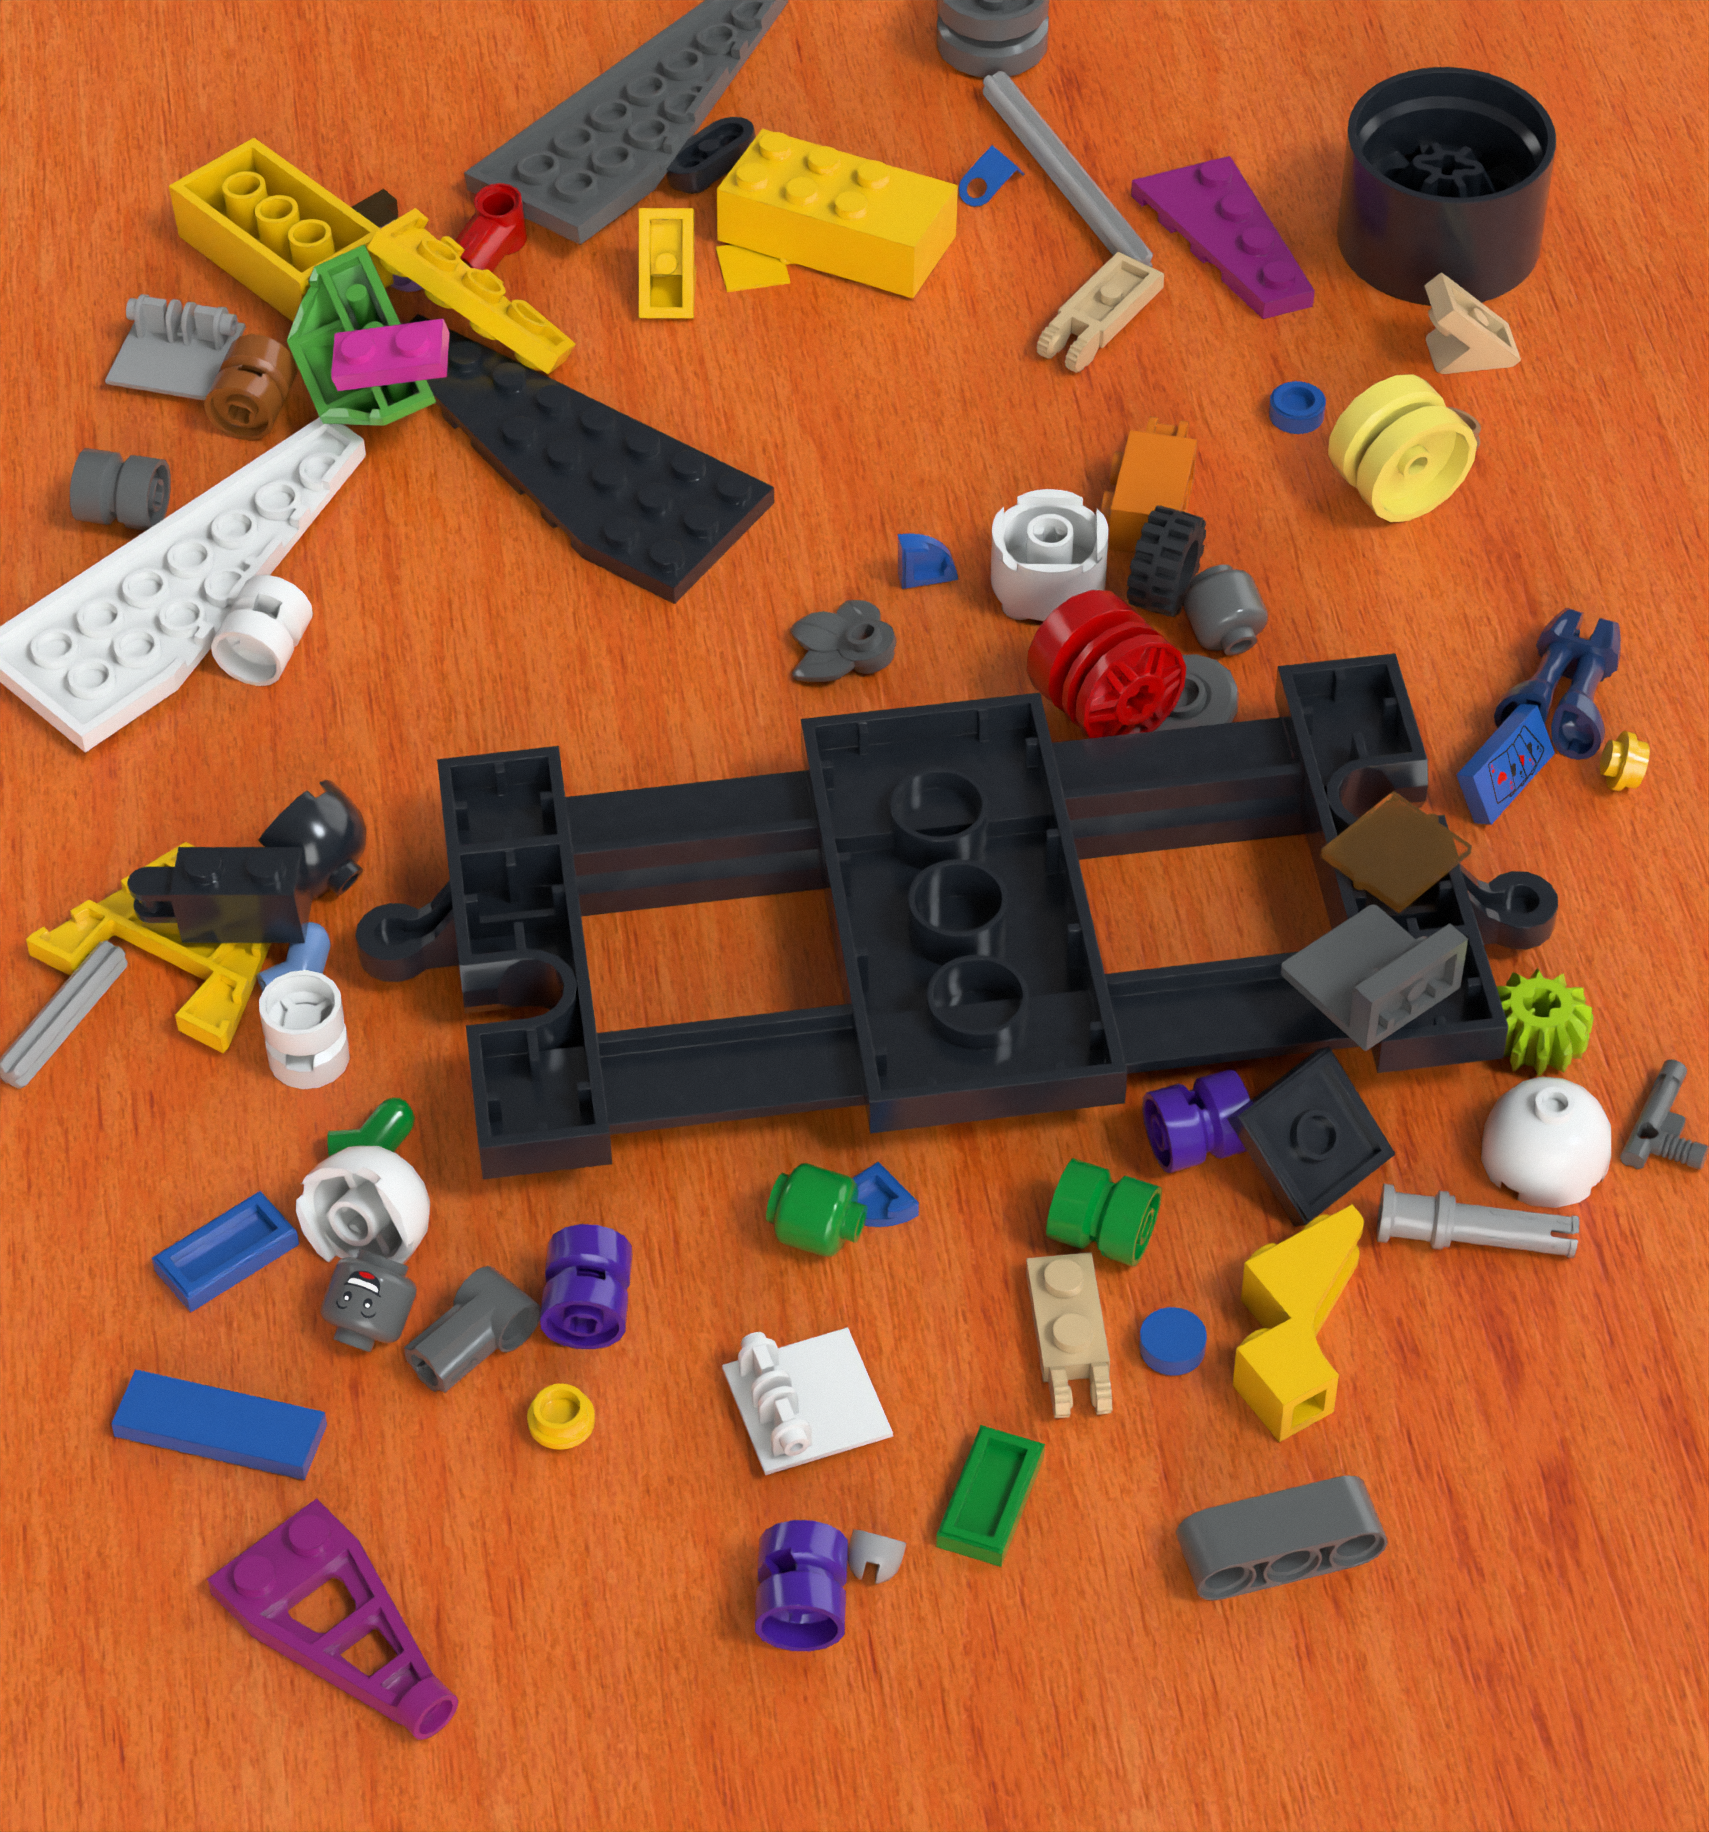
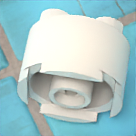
M1055 489L1027 492L1017 497V505L1011 507L1006 512H1004L1003 507L996 514L992 524L991 585L995 595L1002 603L1003 612L1008 617L1015 620L1030 618L1045 621L1054 609L1072 596L1089 590L1105 589L1108 524L1104 515L1098 509L1095 514L1083 506L1082 497L1072 492Z

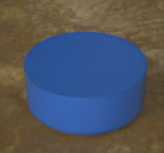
M1292 381L1281 384L1273 390L1270 396L1269 418L1278 429L1287 433L1304 434L1312 432L1320 427L1324 421L1325 396L1319 388L1310 383Z
M1167 1307L1154 1311L1144 1320L1141 1326L1139 1341L1141 1357L1151 1369L1158 1373L1173 1376L1189 1373L1201 1364L1205 1356L1206 1328L1199 1317L1182 1308Z

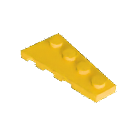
M416 208L376 231L367 249L380 258V264L387 271L399 277L410 278L425 289V295L432 302L444 308H453L469 319L470 326L478 334L491 340H499L515 351V357L523 365L535 371H544L546 374H549L569 357L576 343L526 301L515 299L510 302L504 296L506 292L503 286L504 282L488 269L470 268L464 263L460 257L465 249L449 236H443L441 240H437L424 229L429 219Z

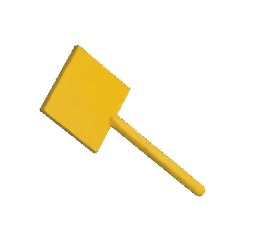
M736 245L716 246L727 292L790 284L786 265L796 263Z

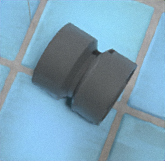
M84 448L75 462L71 477L70 507L75 520L110 525L117 518L118 522L124 523L127 528L147 531L165 519L171 491L169 465L164 459L130 455L124 462L118 452Z

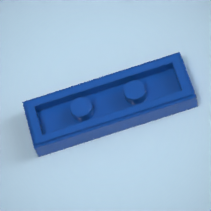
M135 1369L111 1425L114 1437L305 1480L326 1430L327 1420L323 1411Z

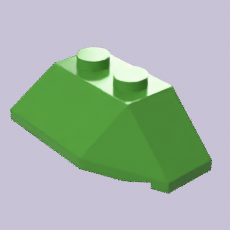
M365 244L315 266L309 279L310 288L300 303L287 338V343L322 423L385 426L436 403L427 380L337 391L331 378L335 333L399 325L401 323Z

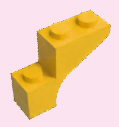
M1353 1204L1331 1216L1324 1214L1316 1217L1300 1233L1279 1244L1270 1243L1262 1246L1244 1263L1241 1301L1263 1328L1251 1333L1236 1348L1232 1385L1278 1442L1287 1439L1334 1412L1339 1374L1323 1355L1316 1336L1359 1262L1360 1252L1356 1244L1363 1233L1364 1220Z

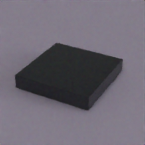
M1329 1046L1314 1051L1227 1118L1294 1227L1308 1224L1395 1155L1394 1150Z

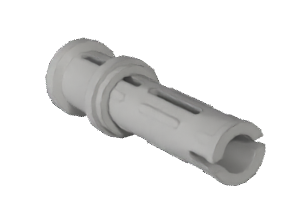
M1383 1183L1378 1210L1376 1241L1387 1243L1390 1237L1423 1240L1430 1242L1432 1249L1442 1250L1443 1247H1449L1451 1241H1458L1477 1245L1565 1255L1567 1258H1574L1578 1240L1553 1237L1550 1233H1579V1216L1572 1215L1569 1217L1456 1203V1197L1449 1195L1448 1191L1439 1190L1435 1196H1424L1396 1192L1394 1185Z

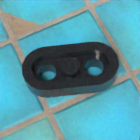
M742 117L723 118L711 123L689 138L667 168L666 176L669 185L676 190L688 194L700 193L706 190L713 182L730 172L756 138L752 122Z

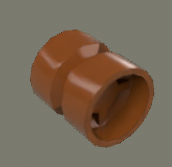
M244 335L234 340L204 402L205 413L211 423L223 433L236 439L251 441L262 439L268 435L297 374L296 361L290 351L279 342L261 335Z

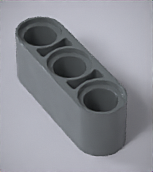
M1350 1475L1207 1508L1185 1518L1176 1530L1178 1542L1198 1595L1206 1600L1227 1599L1356 1567L1378 1557L1388 1544L1386 1534L1364 1481L1357 1476Z

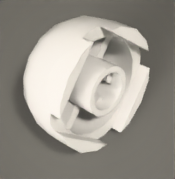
M1538 1077L1522 1081L1498 1098L1484 1125L1481 1161L1490 1180L1500 1188L1502 1181L1508 1188L1519 1192V1201L1530 1206L1558 1208L1579 1203L1590 1196L1592 1187L1599 1183L1601 1179L1603 1182L1608 1173L1611 1159V1124L1601 1104L1584 1087L1563 1078Z
M347 1147L320 1162L306 1175L301 1183L304 1184V1191L296 1200V1213L303 1234L316 1252L327 1262H330L335 1256L340 1258H356L359 1249L405 1264L428 1231L430 1199L425 1183L413 1166L398 1154L382 1147Z

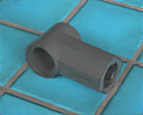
M481 1267L463 1282L456 1293L453 1307L404 1347L406 1361L413 1367L418 1378L432 1391L441 1390L445 1393L497 1348L507 1353L521 1346L536 1329L540 1321L541 1307L494 1267Z

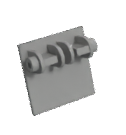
M141 294L138 299L130 298L126 306V317L128 320H134L135 322L105 382L108 385L205 400L216 375L219 373L231 343L242 336L246 328L245 323H239L237 315L229 314L226 307L215 308L197 305L195 302H187L184 309H182L181 301L172 299L167 308L165 299L152 298L146 294Z

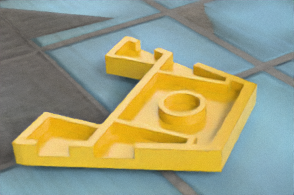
M184 842L144 867H175L178 848L195 846ZM129 876L121 880L122 889L99 903L91 900L85 901L70 910L72 919L50 932L45 927H42L26 939L30 956L69 976L73 974L99 942L108 941L115 935L205 980L201 987L175 1014L178 1031L223 1054L231 1044L257 980V973L260 972L271 946V943H182L177 923H146L137 918L133 906L135 898L131 896L127 885Z

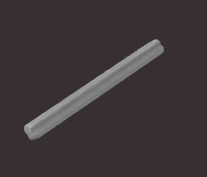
M998 71L993 76L987 75L983 80L985 85L983 95L1111 254L1114 256L1117 252H1120L1152 267L1150 261L1153 253L1010 77L1002 71Z

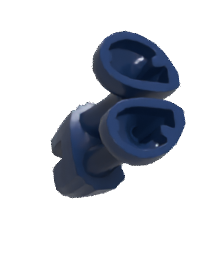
M1565 608L1547 624L1540 634L1536 647L1541 661L1536 672L1529 680L1518 683L1500 697L1495 709L1494 721L1497 728H1499L1520 704L1538 705L1545 724L1551 709L1554 690L1561 676L1571 679L1569 689L1562 696L1553 716L1551 726L1552 741L1556 749L1564 756L1576 760L1588 759L1596 754L1605 738L1603 719L1594 703V695L1599 682L1610 677L1618 669L1621 653L1620 626L1617 622L1599 618L1590 639L1585 640L1579 638L1584 612Z

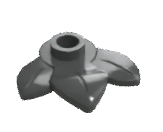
M847 600L839 607L836 614L825 611L811 613L795 622L790 628L795 641L808 650L792 673L795 680L806 682L832 681L841 678L852 669L864 674L874 673L888 666L894 658L896 636L893 628L881 621L879 609L867 601Z

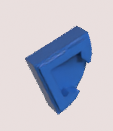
M898 534V577L902 589L958 580L952 555L943 543L922 534Z
M879 1161L852 1178L858 1185V1203L868 1207L864 1226H894L919 1216V1202Z

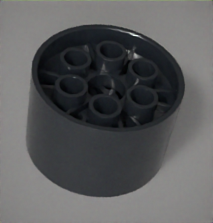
M1432 67L1411 70L1387 78L1369 89L1355 104L1350 114L1347 129L1337 238L1340 251L1350 268L1366 283L1389 296L1431 306L1424 285L1441 272L1481 303L1497 298L1517 287L1534 269L1541 250L1556 150V133L1549 114L1531 94L1514 83L1489 73L1466 68Z

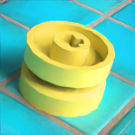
M1414 374L1395 375L1372 385L1356 397L1340 415L1329 438L1328 456L1334 468L1350 485L1358 489L1361 498L1377 516L1389 522L1410 521L1429 513L1453 494L1465 480L1475 461L1477 441L1471 428L1456 412L1446 408L1443 398L1427 381Z

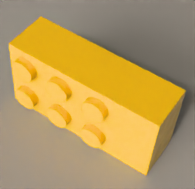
M762 129L717 188V240L779 259L784 258L792 263L914 298L956 237L958 185L886 165L880 161L869 160L838 151L832 147L793 138L784 133Z
M256 138L250 139L169 185L179 237L292 322H294L300 303L310 288L309 279L313 268L364 244L367 249L376 231L381 229ZM367 249L384 288H387L394 283L393 274L380 264L378 256Z

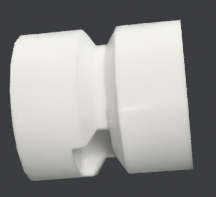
M257 575L248 579L236 598L230 614L226 616L211 644L212 655L219 667L231 677L246 684L266 686L278 681L292 656L294 647L298 645L313 616L311 603L300 589L280 577Z
M309 970L292 971L275 978L265 987L259 999V1012L270 1069L278 1080L287 1086L299 1089L319 1088L333 1082L345 1071L350 1060L341 992L333 980L322 973Z

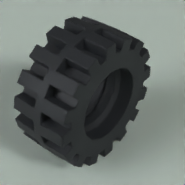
M1159 505L1155 507L1154 511H1151L1148 516V523L1145 522L1141 530L1142 536L1137 541L1135 557L1130 565L1132 570L1127 581V586L1129 587L1127 599H1129L1128 603L1130 605L1170 617H1176V615L1180 614L1182 606H1184L1183 599L1190 589V582L1199 571V561L1205 546L1203 542L1206 538V521L1203 520L1204 518Z

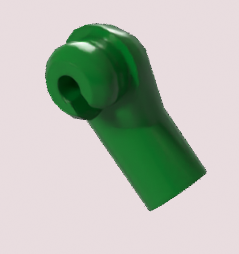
M388 1098L377 1106L360 1129L328 1131V1156L330 1157L347 1147L379 1146L395 1152L414 1126L415 1116L411 1106L401 1098Z

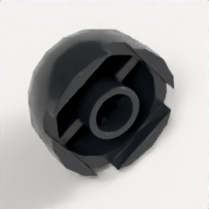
M330 780L319 782L325 791L319 797L315 798L308 790L298 796L278 815L258 839L265 847H302L313 894L312 900L322 897L330 890L337 896L342 895L358 880L363 872V869L357 864L366 847V826L362 814L353 801Z

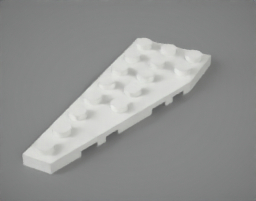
M320 417L0 626V682L85 753L179 689L211 649V644L226 616L230 614L231 608L245 582L253 576L270 575L365 458L364 439L344 424H323Z

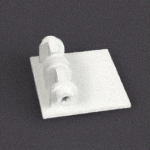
M848 1327L780 1348L777 1347L774 1340L766 1338L764 1333L754 1332L742 1339L740 1343L742 1349L738 1354V1360L722 1365L723 1372L765 1475L893 1437L892 1429Z

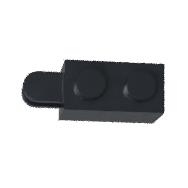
M179 847L175 867H142L131 873L128 878L127 885L131 896L135 898L133 906L137 918L146 923H177L182 943H305L313 894L302 847Z

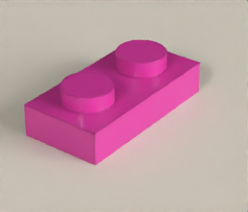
M444 319L335 333L331 378L337 391L447 377L450 333Z

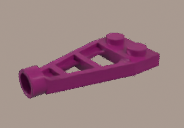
M317 1498L207 1579L211 1594L252 1637L398 1724H403L416 1739L423 1740L435 1735L447 1725L455 1714L458 1706L457 1697L432 1673L360 1541ZM331 1578H336L345 1584L356 1604L355 1612L327 1633L315 1632L289 1615L288 1610ZM377 1629L395 1651L397 1657L372 1676H368L344 1659L341 1654L372 1630Z

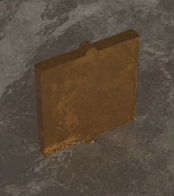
M1393 791L1322 848L1321 858L1352 879L1355 889H1366L1400 913L1469 856L1472 845L1438 822L1439 817L1436 814L1431 813L1427 815Z

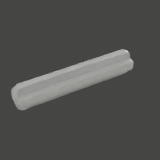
M102 941L97 944L1 1056L0 1079L3 1082L20 1089L31 1081L125 970L128 962L125 958L126 953L121 947L114 946L108 941Z

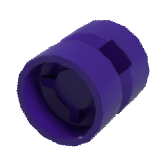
M1229 1069L1197 1078L1190 1091L1182 1084H1175L1145 1093L1142 1109L1146 1132L1152 1151L1164 1172L1173 1173L1201 1165L1205 1161L1208 1152L1219 1159L1247 1152L1227 1119L1250 1101L1241 1078L1234 1070Z
M588 1224L565 1227L553 1234L547 1248L545 1267L547 1284L543 1288L540 1314L541 1329L548 1338L560 1345L575 1349L608 1347L622 1338L626 1332L628 1311L627 1289L630 1285L633 1257L632 1245L624 1235L611 1228Z
M792 1520L777 1523L766 1529L759 1538L758 1581L761 1584L756 1591L755 1632L764 1642L790 1651H814L830 1647L838 1643L844 1636L846 1591L843 1589V1586L847 1583L848 1540L841 1531L828 1524L812 1520Z

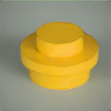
M1623 731L1616 741L1609 740L1600 760V773L1606 776L1609 789L1621 791L1624 787L1632 789L1639 787L1648 766V743L1638 741L1636 734L1628 731Z
M553 1384L541 1390L532 1401L527 1413L528 1428L532 1437L541 1445L551 1449H569L584 1442L592 1433L595 1425L594 1407L589 1398L578 1388L569 1384Z

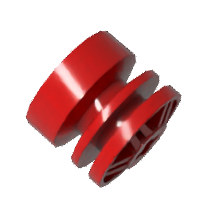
M1089 590L1066 600L1054 609L1037 629L1028 649L1026 671L1032 685L1055 707L1066 713L1067 718L1078 726L1090 739L1153 732L1177 705L1185 687L1187 667L1182 653L1173 644L1164 639V636L1157 630L1149 626L1145 619L1111 591Z

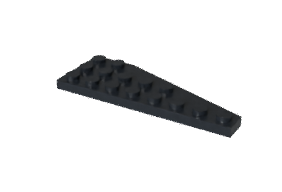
M417 314L408 323L429 321L430 319ZM448 328L450 334L447 377L427 380L436 404L442 409L443 418L454 429L460 427L470 437L471 446L519 495L526 493L541 508V517L553 529L559 526L570 537L571 547L582 558L676 604L774 504L773 486Z

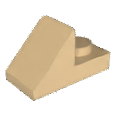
M1442 272L1424 285L1432 307L1428 314L1433 325L1436 327L1427 335L1426 342L1435 370L1438 373L1450 374L1508 368L1515 366L1521 361L1509 323Z

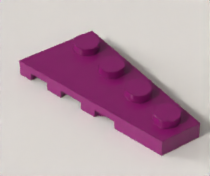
M1230 156L1132 180L1131 197L1142 207L1149 204L1158 212V222L1170 233L1178 231L1191 243L1190 252L1202 263L1209 262L1214 264L1222 272L1221 281L1262 319L1313 307L1315 290Z

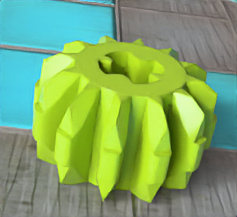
M1537 967L1530 979H1526L1513 972L1510 979L1506 982V986H1496L1508 1023L1503 1057L1511 1056L1510 1063L1513 1072L1523 1065H1529L1534 1067L1538 1077H1540L1546 1070L1547 1065H1550L1564 1073L1567 1066L1571 1064L1572 1058L1581 1059L1582 1054L1586 1051L1589 1041L1588 1033H1591L1594 1020L1592 1007L1585 1004L1586 998L1584 997V989L1582 987L1566 988L1567 983L1564 973L1550 980L1544 978Z

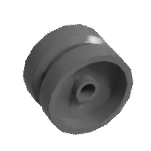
M937 0V48L943 60L956 70L976 77L993 76L998 71L1005 72L1008 76L1021 74L1037 65L1047 52L1049 0Z

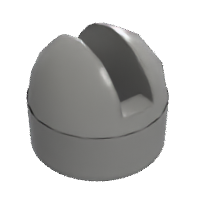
M853 1529L848 1547V1564L850 1569L858 1579L862 1580L866 1562L878 1565L875 1574V1584L889 1581L899 1570L907 1543Z

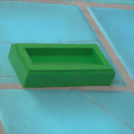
M980 1425L937 1532L936 1547L1002 1567L1043 1462L1045 1444Z

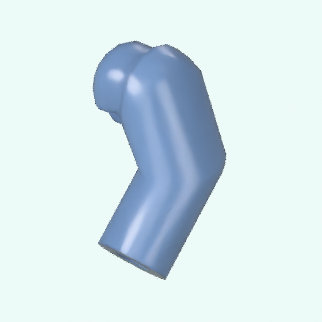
M308 922L305 943H290L286 961L257 973V979L262 992L275 978L292 971L309 970L323 974L331 946L329 935L324 927L318 923Z

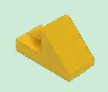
M639 208V318L694 319L696 289L694 209Z

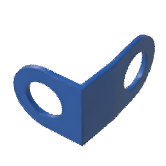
M991 145L961 179L959 195L970 206H982L991 200L1016 171L1022 176L1025 174ZM976 178L983 179L987 185L985 194L979 198L970 197L967 192V186L970 181Z

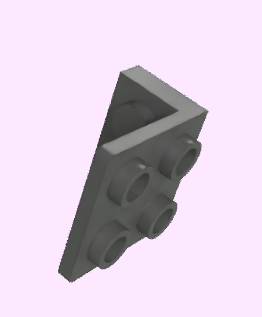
M1369 905L1282 963L1281 975L1364 1051H1367L1460 988L1468 938L1453 925L1448 924L1430 937L1422 936L1415 939L1377 905Z

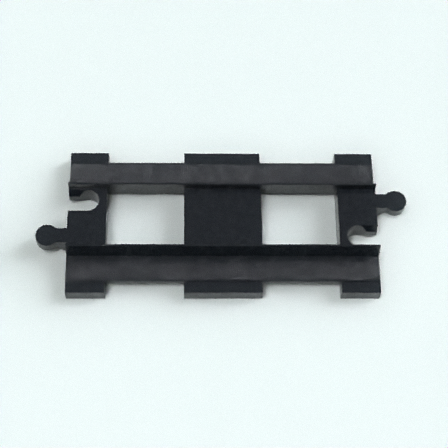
M1396 653L1278 666L1275 688L1278 718L1054 743L1051 742L1040 693L801 719V752L805 769L803 771L565 797L559 746L437 759L450 880L430 903L420 909L400 903H389L375 907L364 914L359 921L355 936L362 968L371 977L385 982H401L412 979L425 969L459 965L465 1014L526 1006L544 1007L550 1010L543 1015L527 1019L466 1025L479 1153L484 1180L613 1164L610 1135L860 1105H865L871 1134L1124 1104L1127 1074L1308 1053L1328 1046L1331 1050L1359 1047L1356 1042L1281 975L1282 963L1297 952L1105 974L1079 860L1306 834L1332 930L1369 905H1377L1415 939L1422 936L1430 937L1448 924L1453 925L1468 938L1460 988L1371 1047L1377 1073L1503 1059L1508 1023L1484 945L1497 943L1510 949L1527 950L1543 944L1550 938L1555 927L1558 895L1549 882L1541 876L1529 872L1511 871L1498 875L1489 884L1476 879L1458 861L1445 815L1418 818L1419 808L1424 805L1427 797L1428 759ZM824 889L844 1000L843 1005L602 1033L596 1032L582 916Z

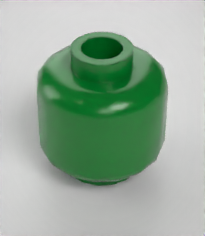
M802 1163L794 1168L789 1175L781 1173L778 1176L768 1201L766 1221L774 1224L775 1236L781 1243L823 1257H832L843 1247L846 1240L854 1243L858 1241L864 1228L868 1207L858 1203V1185L854 1179L847 1175L808 1163Z

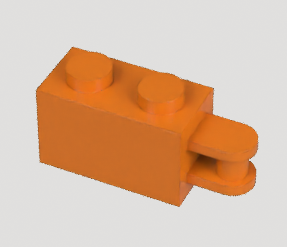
M1150 416L1146 432L1130 430L1125 452L1115 451L1111 466L1110 485L1116 486L1115 492L1105 491L1101 507V513L1104 515L1108 526H1110L1108 549L1136 553L1135 547L1137 541L1142 536L1141 530L1144 523H1148V516L1152 510H1155L1157 505L1187 513L1194 483L1197 439L1188 438L1189 422L1180 421L1179 426L1161 424L1158 417Z

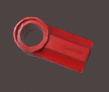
M504 183L490 184L483 187L474 198L475 213L454 240L465 249L460 259L470 268L488 269L493 273L505 255H511L525 246L527 233L521 193L512 185Z

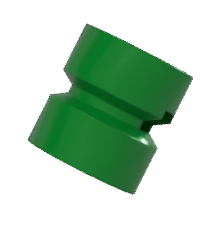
M1072 1158L1061 1175L1052 1199L1046 1226L1047 1238L1080 1249L1086 1248L1094 1241L1097 1242L1098 1250H1101V1254L1106 1258L1136 1267L1147 1249L1161 1205L1162 1188L1128 1176H1123L1119 1181L1113 1183L1109 1169Z

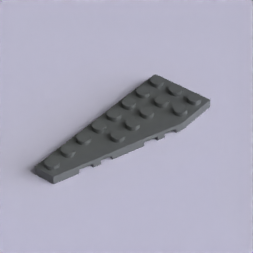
M788 0L703 1L464 172L467 190L477 194L483 187L490 184H510L521 193L524 218L581 245L655 190L667 173L668 166L686 141L695 134L785 8Z

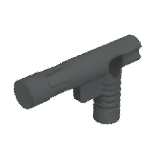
M1672 1059L1664 1062L1620 1156L1622 1163L1626 1166L1631 1165L1636 1169H1642L1649 1154L1652 1153L1658 1156L1662 1154L1663 1158L1668 1156L1669 1160L1674 1159L1675 1162L1680 1161L1681 1164L1686 1163L1687 1166L1699 1170L1703 1168L1709 1146L1696 1141L1692 1143L1690 1139L1686 1141L1684 1137L1680 1139L1686 1119L1682 1115L1670 1112L1687 1074V1068L1681 1062ZM1645 1136L1649 1139H1641L1640 1137Z

